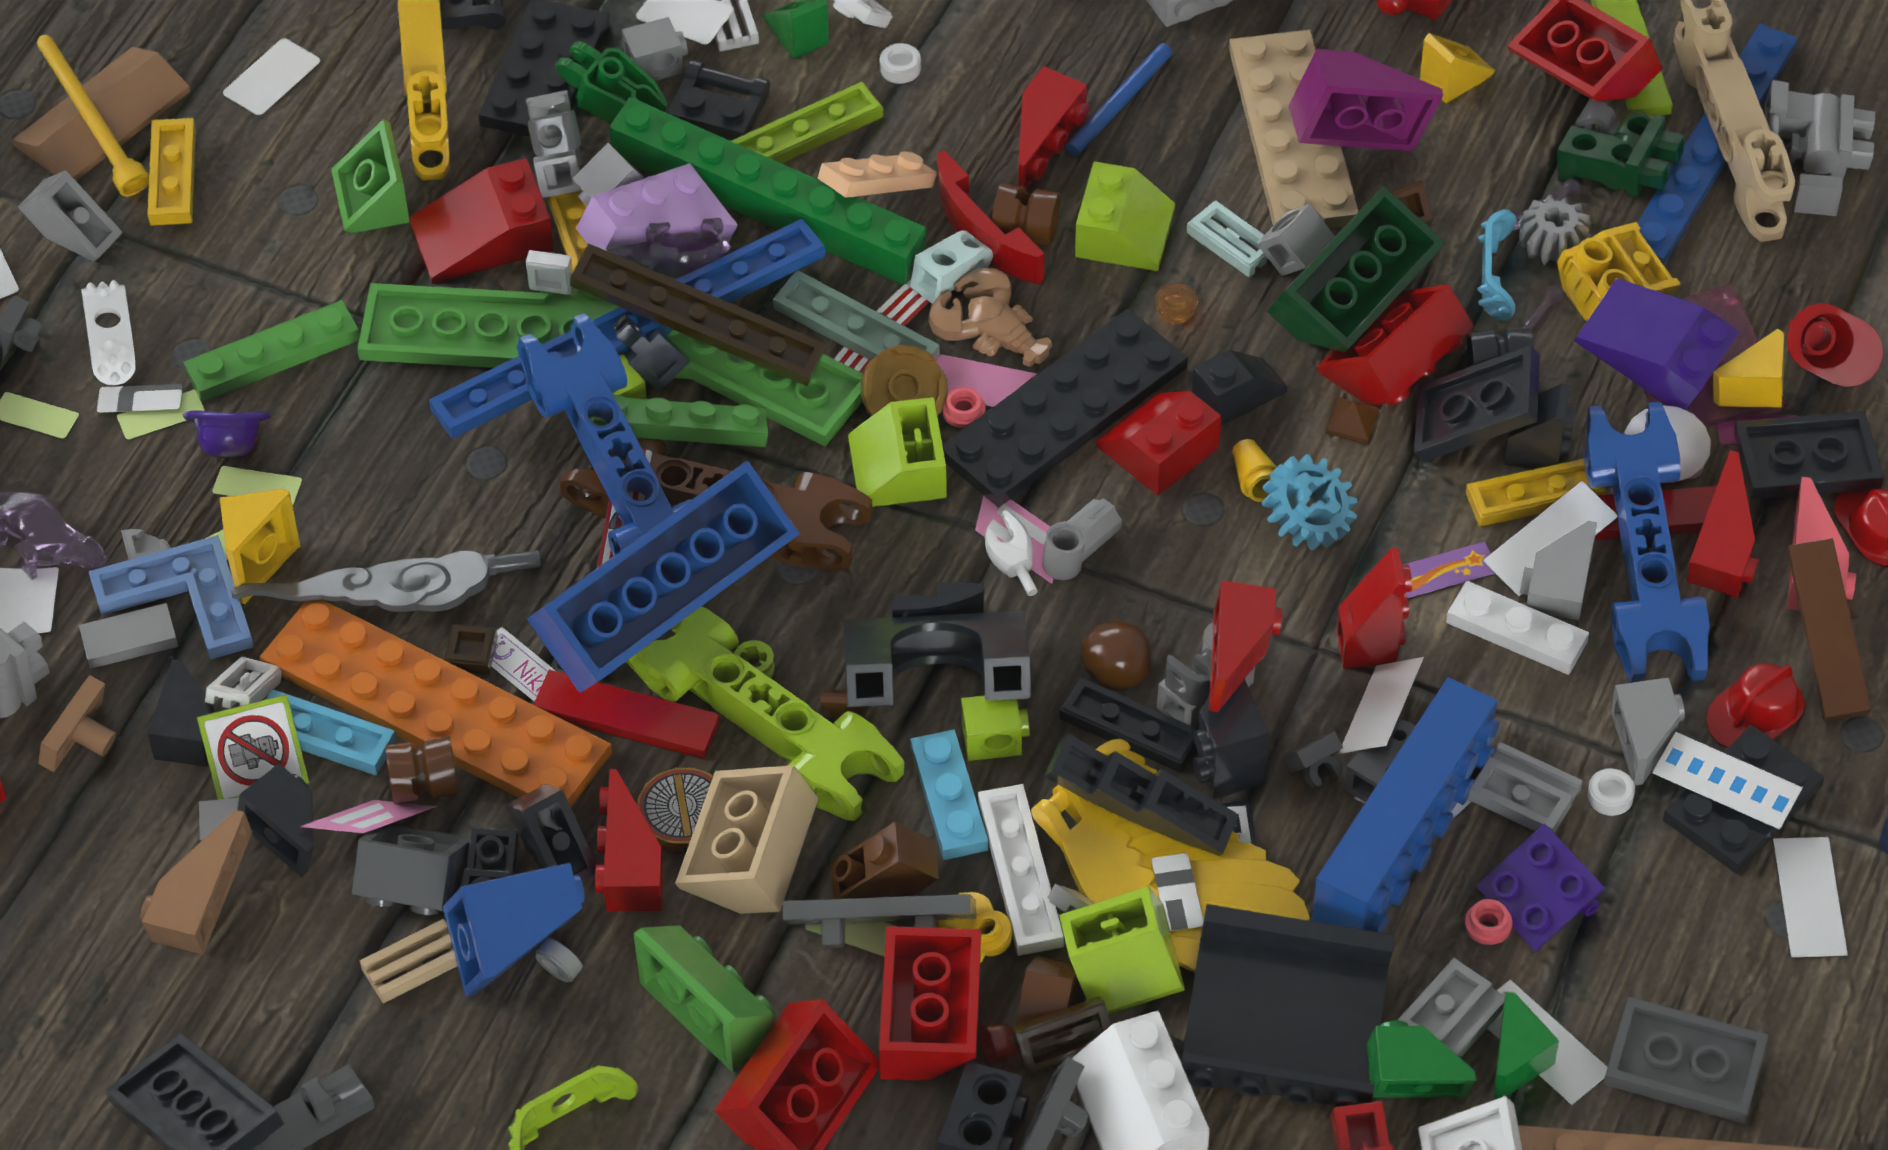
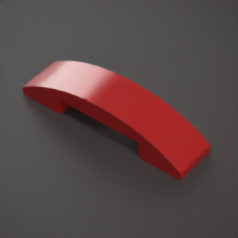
M945 150L937 153L938 192L945 214L956 232L967 231L982 244L988 246L993 251V258L990 264L1030 283L1039 284L1044 281V253L1019 227L1004 234L969 198V175Z

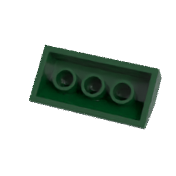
M1383 186L1288 286L1266 312L1298 341L1346 352L1446 243Z

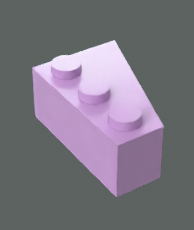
M689 163L593 195L576 229L587 244H592L625 259H649L651 253H671L672 258H685L687 253L707 252L708 257L713 258L722 256L738 224Z

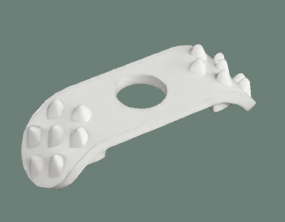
M115 280L111 281L109 286L104 282H100L98 287H95L90 282L85 289H81L93 373L99 381L107 385L123 384L132 377L135 371V353L125 286L119 285ZM103 313H114L120 318V322L111 328L100 327L96 324L95 320Z

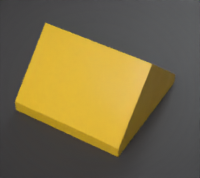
M281 488L220 498L225 547L235 587L250 583H265L300 547L290 492ZM252 596L240 598V603L245 605Z

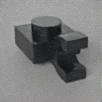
M626 313L613 325L617 331L616 337L634 351L627 358L628 364L659 392L690 362L689 357L658 328L647 337L642 329Z

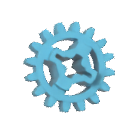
M1306 454L1299 462L1294 456L1290 457L1283 465L1280 464L1269 475L1271 479L1263 486V490L1269 495L1262 501V506L1272 508L1273 513L1267 520L1269 523H1280L1282 526L1278 532L1280 537L1289 532L1293 535L1294 546L1297 547L1303 540H1307L1309 549L1315 550L1321 543L1325 548H1329L1349 532V525L1357 518V515L1351 509L1358 501L1355 497L1347 496L1346 492L1353 485L1351 482H1340L1338 479L1342 471L1340 468L1330 472L1326 469V459L1322 458L1315 465L1309 454ZM1310 498H1313V502L1307 507L1306 504Z

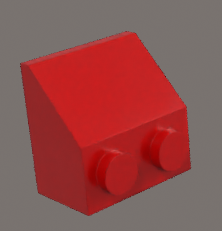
M1191 391L1158 393L1096 441V447L1158 496L1219 448L1221 415Z

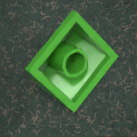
M383 119L331 169L344 231L349 233L409 223L404 183L390 122Z

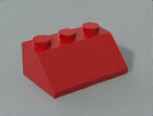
M1551 0L1507 45L1510 52L1594 101L1635 98L1663 69L1650 38L1583 0Z
M1449 284L1402 291L1346 352L1333 350L1316 368L1322 376L1367 405L1387 403L1388 406H1392L1401 402L1409 395L1410 391L1408 388L1417 380H1421L1433 373L1437 368L1435 363L1443 355L1458 349L1464 342L1462 337L1474 325Z
M886 926L879 1043L880 1079L929 1081L976 1058L981 929Z
M823 999L789 1002L719 1102L714 1112L744 1143L757 1150H824L879 1069L880 1060Z

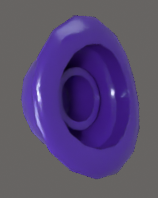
M195 410L186 411L183 414V418L195 423L199 446L206 454L212 457L233 458L243 457L254 449L257 442L259 422L270 419L271 415L266 411L226 413Z

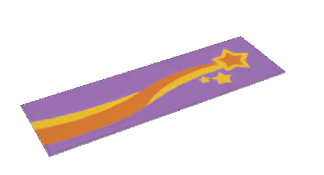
M1486 542L1403 564L1409 565L1412 577V591L1406 592L1407 598L1466 582V580L1470 581L1495 574L1483 561L1491 554Z

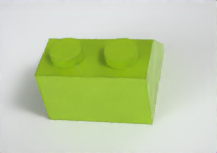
M1093 162L1076 222L1075 257L1158 271L1175 210V202L1135 168Z

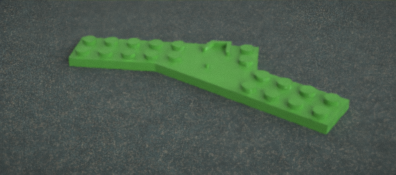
M627 259V260H630V261H632V262H634V263H637V264H639V265H641V266H644V267H646V268H648V269H651V268H649V267H647V266H645V265H643V264H641V263H639V262H637V261H635V260H633V259ZM370 283L357 349L359 360L495 368L519 356L517 344L520 337L532 334L542 345L571 331V325L574 323L573 317L585 313L591 320H594L619 308V306L574 287L571 295L545 291L537 293ZM674 330L665 335L689 357L690 361L674 378L692 379L739 404L751 405L755 408H765L767 418L826 447L863 402L861 398V379L863 373L823 354L807 387ZM631 351V352L625 354L624 356L626 357V359H627L634 351Z

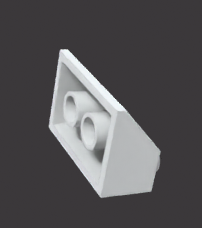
M1159 1011L1112 1024L1072 1058L1085 1066L1075 1088L1085 1111L1089 1113L1088 1119L1101 1150H1208V1125Z

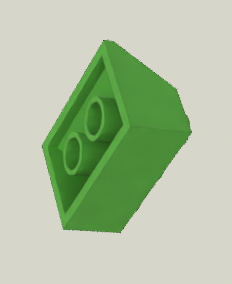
M680 925L644 927L634 933L640 984L734 1073L749 1061L775 1024L774 1018L776 1014L771 1004L761 995L755 997L744 987L742 978L734 968L729 965L723 967L713 957L711 949L701 937H692Z

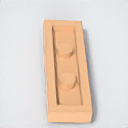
M900 152L899 155L894 156L871 155L870 158L866 159L842 158L838 162L822 163L818 179L846 198L933 188L937 172L925 165L920 156L911 152Z

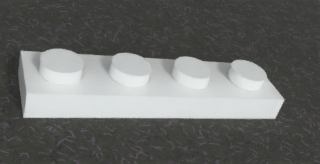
M1019 784L978 792V804L1005 909L1013 927V940L1017 955L1063 948L1064 936L1056 906L1050 903L1047 898L1051 892V887L1024 785Z

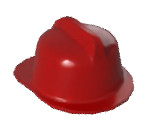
M1826 303L1809 305L1799 311L1788 324L1787 349L1792 359L1802 368L1833 384L1843 387L1861 385L1870 380L1880 367L1883 349L1882 341L1876 330L1865 321L1836 306Z
M1882 487V489L1841 492L1836 498L1834 513L1839 524L1864 558L1876 565L1888 567V489Z
M1770 663L1754 665L1748 668L1738 680L1719 694L1709 706L1706 717L1708 731L1715 741L1728 748L1750 725H1753L1769 738L1775 740L1795 724L1803 715L1805 700L1802 691L1798 688L1795 679L1792 677V667L1788 664L1780 667Z

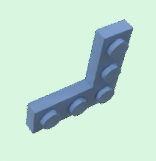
M219 535L88 571L101 616L189 592L210 660L254 647L240 600L232 598L231 590L235 588Z

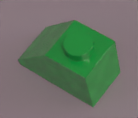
M1388 1021L1380 1026H1376L1367 1042L1370 1083L1375 1084L1372 1098H1466L1476 1081L1475 1071L1424 1026H1409L1404 1021Z

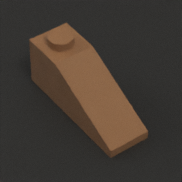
M235 810L158 881L153 896L148 895L141 909V922L152 942L204 955L252 835L251 827L244 812Z

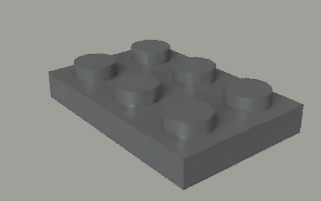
M1628 996L1603 1085L1745 1124L1769 1035Z

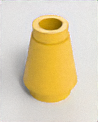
M1244 439L1239 441L1232 450L1241 491L1253 501L1262 502L1269 495L1263 490V486L1271 479L1269 475L1277 466L1254 440Z

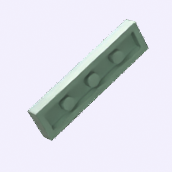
M798 270L795 271L773 298V306L776 311L869 360L895 345H914L929 352L935 359L940 355L939 344Z

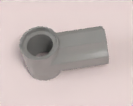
M1104 498L1101 500L1093 499L1067 522H1058L1052 525L1046 535L1042 562L1044 571L1050 577L1058 580H1069L1076 577L1081 571L1082 562L1121 529L1122 519L1116 512L1115 506Z

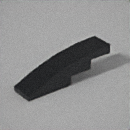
M1069 733L1061 738L1044 775L1045 778L1122 818L1176 841L1218 856L1224 853L1239 817L1238 813L1163 769L1153 774L1116 751L1106 756Z

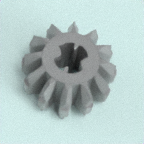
M1550 195L1547 196L1544 203L1533 200L1529 210L1524 211L1520 219V246L1527 248L1529 258L1540 256L1543 266L1550 260L1557 262L1562 251L1581 244L1584 239L1591 237L1590 215L1583 213L1581 203L1569 205L1567 196L1561 201H1554Z

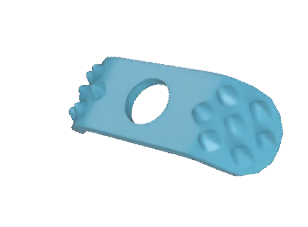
M1506 209L1494 213L1488 221L1482 223L1481 227L1485 229V234L1478 237L1479 242L1483 244L1482 285L1477 289L1478 292L1482 293V300L1478 303L1483 306L1484 310L1491 317L1498 321H1507L1515 313V303L1508 292L1501 287L1500 277L1492 275V253H1497L1499 242L1511 233L1516 223V216Z

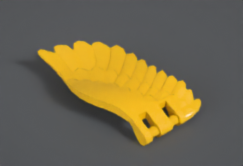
M1110 740L1096 749L1106 756L1116 751L1153 774L1158 772L1156 769L1145 765L1144 757L1130 751V745L1124 740ZM1060 785L1053 789V796L1049 800L1042 799L1031 810L1034 820L1061 848L1079 892L1094 903L1147 886L1160 899L1152 858L1186 853L1189 856L1203 920L1206 904L1309 921L1310 919L1305 902L1294 892L1300 886V880L1290 869L1267 861L1266 850L1250 843L1239 842L1240 836L1233 831L1224 853L1218 856L1133 823L1085 800ZM1064 810L1077 823L1071 830L1061 815ZM1202 927L1170 931L1179 966L1195 973Z

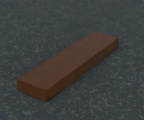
M1834 539L1789 545L1787 553L1824 721L1869 714L1871 707Z

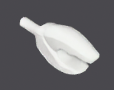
M1008 510L1002 512V516L1009 530V537L1012 540L1009 542L999 541L992 528L988 527L985 532L986 551L992 563L1002 573L1009 577L1018 576L1027 595L1033 596L1038 590L1028 573L1033 564L1032 540L1021 521Z

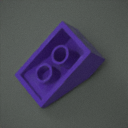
M1616 278L1574 341L1666 405L1686 410L1702 390L1740 331L1704 306Z

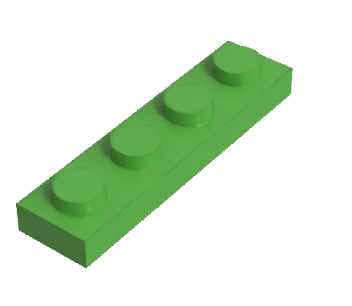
M340 300L186 360L183 363L191 384L201 402H204L359 341L360 334L345 304Z
M613 394L636 438L766 447L768 427L765 408H755L746 404L737 406L716 405L705 401L689 403L668 401L663 398H625L621 395ZM591 417V422L595 425H608L600 417Z

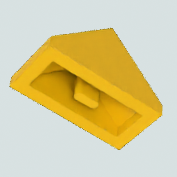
M1430 33L1424 39L1420 80L1441 88L1443 92L1442 100L1446 104L1489 79L1496 71L1469 46Z
M1776 329L1713 372L1714 403L1719 407L1782 408L1784 333L1781 330Z

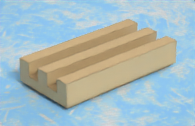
M444 919L360 960V965L382 1003H385L457 967V962L448 926ZM445 950L449 951L448 953L422 965L423 961ZM405 970L408 972L386 984L382 983Z

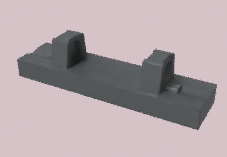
M970 894L783 901V920L788 922L789 925L822 924V945L827 949L845 948V923L915 921V927L938 928V920L976 919V900Z
M1067 1057L1051 1074L1017 1150H1047L1055 1130L1072 1139L1083 1130L1089 1113L1069 1100L1085 1067L1084 1065Z
M349 1064L321 1080L316 1077L302 1085L300 1092L273 1107L278 1111L284 1125L272 1133L263 1143L251 1150H302L374 1109L373 1098ZM313 1106V1109H314V1112H315V1115H316V1119H315V1117L313 1116V1114L310 1112V1110L308 1109V1107Z

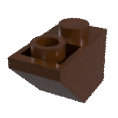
M897 822L890 824L831 862L833 898L911 897L939 880L935 840Z

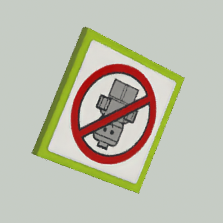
M287 694L197 717L218 800L239 798L240 793L277 764H281L291 774L300 776L306 784L309 783Z

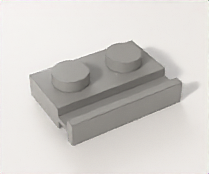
M1499 742L1496 752L1492 757L1490 756L1469 789L1468 800L1533 831H1536L1545 823L1555 833L1572 806L1575 796H1578L1583 780Z
M1453 958L1397 1021L1407 1022L1409 1026H1424L1459 1058H1462L1502 1013L1505 992L1501 994L1492 988L1491 982Z

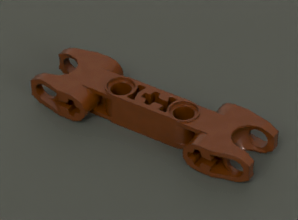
M636 438L642 449L652 451L651 467L671 507L689 499H694L731 472L681 458L665 456L667 448L661 439ZM573 469L564 472L560 479L561 496L599 517L606 518L609 497L595 470ZM800 473L796 476L792 487L772 483L761 478L800 533L771 556L783 563L802 568L831 570L849 568L853 560V544L842 535L828 530V528L837 524L861 525L869 523L873 514L872 499L863 492L832 477L816 473ZM574 485L589 490L591 493L582 492L575 488ZM840 502L852 503L856 505L860 510L853 509ZM824 548L835 550L839 552L840 555L831 554L827 552Z

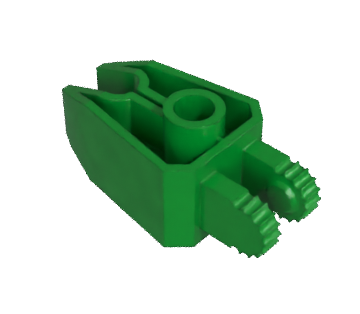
M576 41L571 46L570 53L577 63H574L572 59L561 57L555 64V69L559 76L578 89L577 101L579 107L611 124L630 97L666 112L668 103L657 83L619 48H606L603 53H600L593 47L588 46L587 43Z

